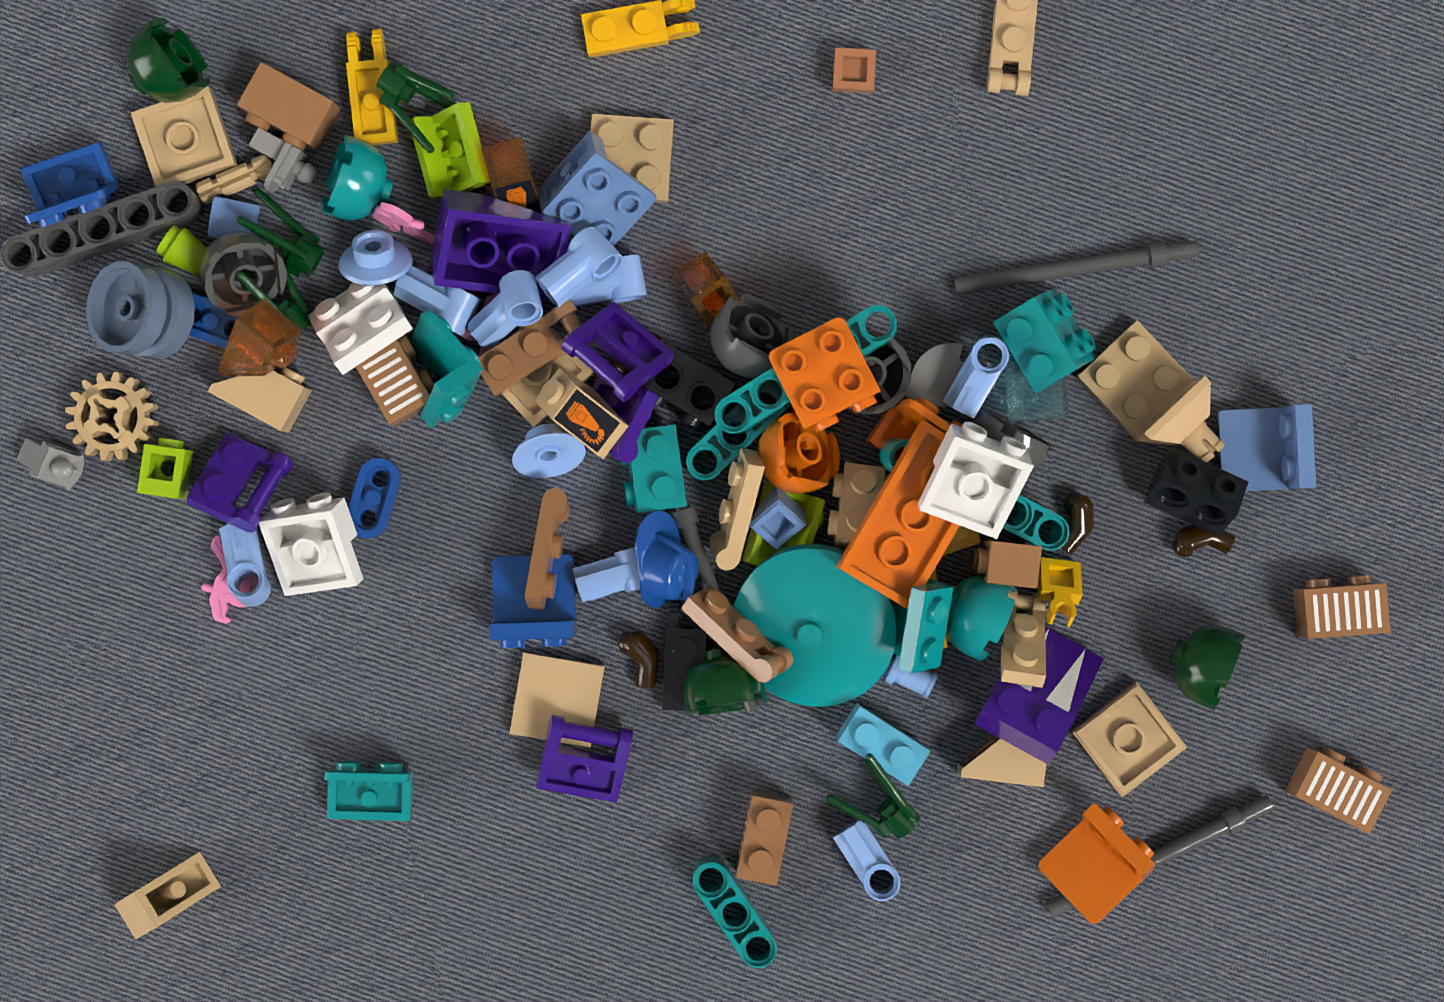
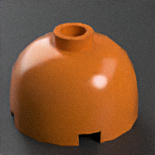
M795 410L785 413L771 422L764 430L758 442L757 452L765 466L763 473L774 487L791 494L814 492L828 485L830 478L836 476L839 471L840 452L834 433L827 434L825 429L817 433L814 426L804 429Z

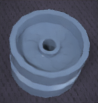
M128 261L113 262L101 270L91 285L87 297L86 319L89 332L97 345L108 352L135 354L149 358H167L178 352L188 339L194 323L195 303L190 286L184 277L175 271L160 267H147L144 264Z

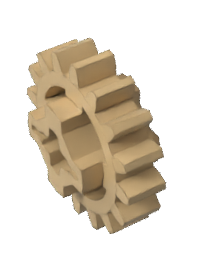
M101 372L97 373V384L86 379L81 381L85 392L83 394L72 392L70 395L77 401L76 407L65 408V412L74 415L75 420L66 424V429L77 430L79 433L72 442L75 445L87 443L85 454L95 456L100 451V459L104 461H111L113 454H115L118 460H128V449L136 454L142 453L143 450L139 442L141 440L152 442L154 439L147 432L148 427L159 426V421L150 418V413L159 409L158 405L146 402V399L152 393L150 389L143 388L137 391L140 380L130 377L125 382L124 374L119 372L113 373L111 381L107 374ZM116 389L125 392L127 395L113 400L111 395H107L105 391ZM91 406L89 420H87L88 409ZM109 409L118 411L114 415V420L116 421L115 425L107 423V421L111 418V415L108 412ZM137 413V415H138V417H137V424H136V427L134 428V427H133V425H134V419H135V414ZM110 433L114 439H118L119 443L106 444L98 440V438L105 437Z

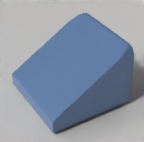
M214 196L208 237L216 240L219 236L233 231L252 232L238 224L237 218L243 216L258 224L261 206Z
M775 487L751 517L749 527L777 550L807 525L805 511L789 495Z

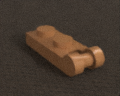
M571 299L560 307L556 306L534 324L528 325L478 357L481 366L484 368L481 375L495 397L565 354L561 349L564 340L582 325L575 315L577 308ZM561 322L568 334L558 341L551 328Z
M558 488L547 490L542 497L524 596L526 604L530 609L545 610L547 598L553 599L555 595L557 574H553L551 571L554 558H561L564 535L558 534L559 526L570 515L567 497Z
M711 586L688 597L681 609L757 681L762 683L768 682L776 677L777 674L783 673L792 666L793 656L789 649L783 646L775 647L759 632L758 627L752 621L744 618L722 593L716 591Z

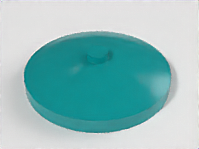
M803 544L785 548L772 554L758 564L743 583L734 604V608L744 618L752 621L758 627L759 632L775 647H786L792 653V666L764 683L766 690L791 703L812 707H825L855 699L869 690L880 679L887 669L895 650L898 637V616L894 601L838 569L836 565L845 550L821 544Z

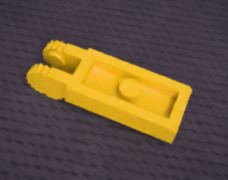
M661 0L581 14L588 56L592 58L669 44L670 40L699 34L698 22H683L666 28L664 18L666 15L686 13L695 9V1L667 0L662 3Z
M382 29L372 30L371 44L374 60L361 61V43L357 32H349L346 34L349 63H346L354 137L371 145L398 143L396 117L390 109L379 102L383 93L376 89V83L380 75L389 65V61L386 58Z

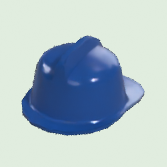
M662 510L651 511L643 518L638 527L635 539V554L640 577L641 597L646 605L656 608L663 606L669 600L686 601L688 597L694 594L699 564L694 552L681 544L676 522L670 514Z

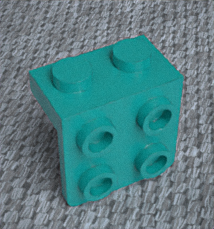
M1054 288L1031 298L993 322L1035 394L1095 359L1093 350L1096 346L1091 335L1085 328L1080 329L1072 316L1075 311L1068 297L1062 292L1059 294Z
M427 309L420 315L410 341L418 353V358L439 380L434 384L420 416L430 428H433L442 420L446 424L452 422L464 411L465 407L463 405L468 402L484 368L481 366L476 353L471 348L464 347L453 335L450 324L443 317L436 316L432 310Z
M929 579L926 585L911 587L908 609L894 602L898 616V636L893 654L900 656L898 669L913 674L940 667L954 586Z

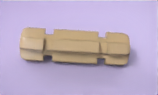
M262 154L251 159L252 163L249 165L244 162L216 174V179L214 180L209 177L198 182L196 190L199 198L203 203L211 204L214 196L221 197L220 195L224 194L227 197L255 185L257 179L264 181L273 166L272 160Z

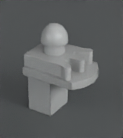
M258 127L249 146L275 161L265 179V190L270 193H274L278 188L289 190L296 177L303 183H310L316 179L317 172L314 166L308 162L304 163L307 155L300 149Z
M25 438L16 459L30 468L28 475L62 486L67 490H70L72 485L78 481L84 467V456L81 453L44 440L40 443L29 438Z

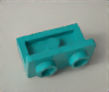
M676 424L644 428L637 440L638 454L635 460L631 463L620 461L621 466L628 465L630 481L624 482L627 507L634 506L635 514L686 507L687 501Z
M337 761L336 768L331 767L324 772V780L328 781L327 819L410 821L412 819L413 770L402 769V763L378 762L377 769L361 768L360 761Z

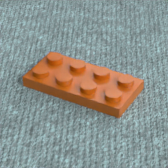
M920 421L836 565L838 569L908 609L911 587L926 585L960 526L922 512L918 508L917 503L935 468L933 459L946 435L926 421Z

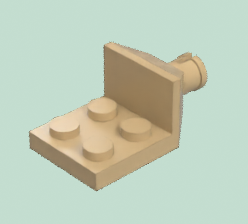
M1138 320L1134 321L1075 377L1138 443L1169 446L1180 444L1192 456L1205 462L1211 460L1215 456L1213 452H1219L1226 444L1210 430L1204 421L1210 416V380L1206 376L1193 379Z

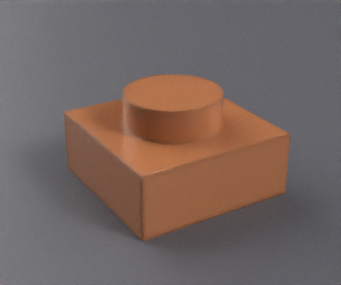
M835 47L832 92L873 94L876 50Z

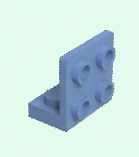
M590 130L537 189L542 213L570 222L572 224L571 233L575 236L585 228L596 227L613 247L656 201V195L653 191L607 158L602 139Z
M1312 404L1292 405L1281 408L1221 410L1217 412L1218 438L1226 443L1219 451V468L1248 481L1246 491L1316 488Z

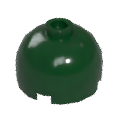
M155 17L143 26L129 43L127 48V64L131 73L129 78L132 85L141 94H148L150 97L165 103L181 102L195 96L210 83V77L204 79L202 71L207 68V65L198 48L180 28L173 33L165 27L170 21L165 18Z
M1210 625L1194 630L1187 641L1178 639L1170 662L1177 664L1174 678L1180 691L1197 704L1215 710L1220 701V698L1217 697L1220 688H1226L1240 655L1243 646L1241 642L1245 639V634L1230 628Z
M723 648L707 651V659L694 664L687 672L683 683L686 715H692L697 710L696 707H698L699 715H709L745 709L743 702L755 701L756 707L767 703L764 683L757 681Z

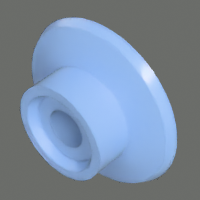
M370 230L360 233L353 239L352 246L343 252L338 268L342 276L353 283L381 285L395 281L405 275L412 266L413 258L406 246L393 240L389 233L380 230Z
M543 424L527 432L525 440L518 445L513 454L512 464L519 473L525 476L549 478L565 474L576 468L583 461L586 449L580 441L571 434L566 433L562 427L555 424Z

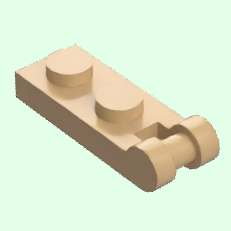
M995 0L986 86L987 92L1000 93V89L1015 91V95L1028 96L1031 84V64L1038 0ZM1003 64L1017 65L1016 74L1003 73Z
M741 448L738 462H732L728 475V484L731 486L728 500L723 499L719 509L720 531L715 532L709 539V546L714 554L717 566L723 570L734 569L741 559L765 468L757 450Z
M1016 589V592L1008 593L1007 596L1014 599L1015 602L1009 621L1001 636V681L1043 688L1046 678V601L1038 600L1037 592H1033L1029 596L1018 594ZM1016 610L1029 612V614L1016 613Z

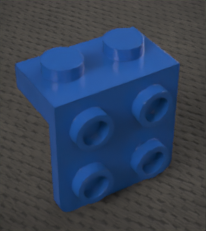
M102 141L20 169L36 206V209L24 215V219L27 224L38 221L41 228L64 220L65 217L73 214V208L78 207L80 214L104 206L105 203L112 201L110 194L120 188Z
M562 554L560 559L554 558L551 573L557 574L556 590L553 599L547 598L545 610L528 608L524 598L532 555L498 556L493 559V623L489 624V641L500 640V648L525 647V640L541 639L542 647L567 646L566 638L577 636L575 577L573 572L574 559L571 555Z

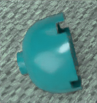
M344 135V144H339L327 175L325 185L332 192L330 198L322 196L320 206L322 214L349 221L359 220L370 215L378 202L387 203L393 181L386 179V161L373 145L361 139Z
M982 575L972 576L963 580L953 590L945 637L952 646L976 660L982 661L987 658L990 653L983 649L989 641L997 644L1001 638L1015 602L1014 599L1007 596L1008 593L1016 592V588L1009 585L985 583Z

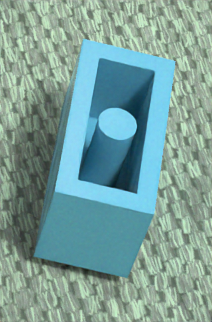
M859 703L855 704L835 736L839 743L865 759L868 753H872L888 774L907 786L910 785L930 753V750L925 745Z

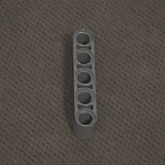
M177 181L169 182L110 202L95 210L67 217L57 223L14 235L2 244L0 260L4 267L12 272L30 278L38 277L166 233L173 225L180 228L192 224L202 215L204 205L198 193L184 183ZM180 194H187V207L185 210L175 213L172 206L174 199ZM147 207L149 210L148 220L145 224L136 226L134 223L135 213L140 208ZM108 220L110 231L105 238L98 240L95 233L96 227L102 221ZM64 234H69L71 238L70 247L65 252L59 253L57 250L59 238ZM29 247L32 253L31 260L25 266H20L18 261L19 253L24 248Z

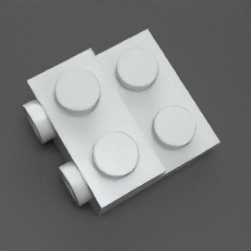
M352 282L349 289L335 298L322 301L315 308L314 312L308 315L316 334L325 344L333 363L342 375L413 329L387 284L361 285Z
M964 422L962 427L951 423L933 459L935 468L917 503L918 508L922 512L997 539L1034 465L1029 453L1025 452L1027 448L1022 442L1008 436H1004L1001 442L986 437L988 432L972 422Z
M324 492L308 498L305 504L296 505L294 498H287L270 506L271 511L261 519L259 526L285 596L357 586L363 580L351 541L357 536V532L345 497L332 499L329 492Z

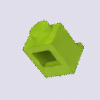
M165 438L158 439V446L144 444L137 493L187 500L194 451L184 450V441ZM169 461L175 463L172 476H168L164 470L166 463Z

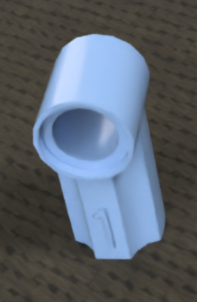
M591 226L580 231L570 242L568 252L538 274L535 279L550 301L560 307L593 280L602 282L615 274L623 262V256L596 227Z
M640 255L623 256L620 268L610 278L602 282L593 280L570 298L575 307L606 301L622 303L647 297Z
M411 266L409 271L397 280L393 294L395 297L423 312L427 309L432 310L436 316L443 317L450 324L453 332L463 336L468 327V322L472 319L482 301L463 289L434 285L431 274L414 266Z
M517 270L503 276L499 282L500 293L468 322L469 333L478 341L480 346L492 349L517 326L534 324L542 317L543 308L537 282L532 273Z
M985 335L979 338L973 344L971 352L942 401L953 409L974 419L1000 373L1008 363L1009 353L1006 343L1000 337L994 335ZM992 343L1001 349L1002 358L998 364L986 366L979 361L978 350L985 344Z
M227 523V525L220 527L219 530L228 572L227 586L229 591L245 606L255 607L261 605L268 599L271 593V584L266 576L258 529L256 527L255 531L251 533ZM249 576L259 578V583L252 592H240V584L245 578Z
M635 547L616 552L614 557L573 568L575 582L582 602L609 596V594L625 590L626 593L640 589Z
M856 820L832 836L863 884L866 893L871 898L877 901H887L898 893L900 889L898 871L867 824ZM886 870L892 874L893 881L887 889L877 890L870 885V877L875 871Z

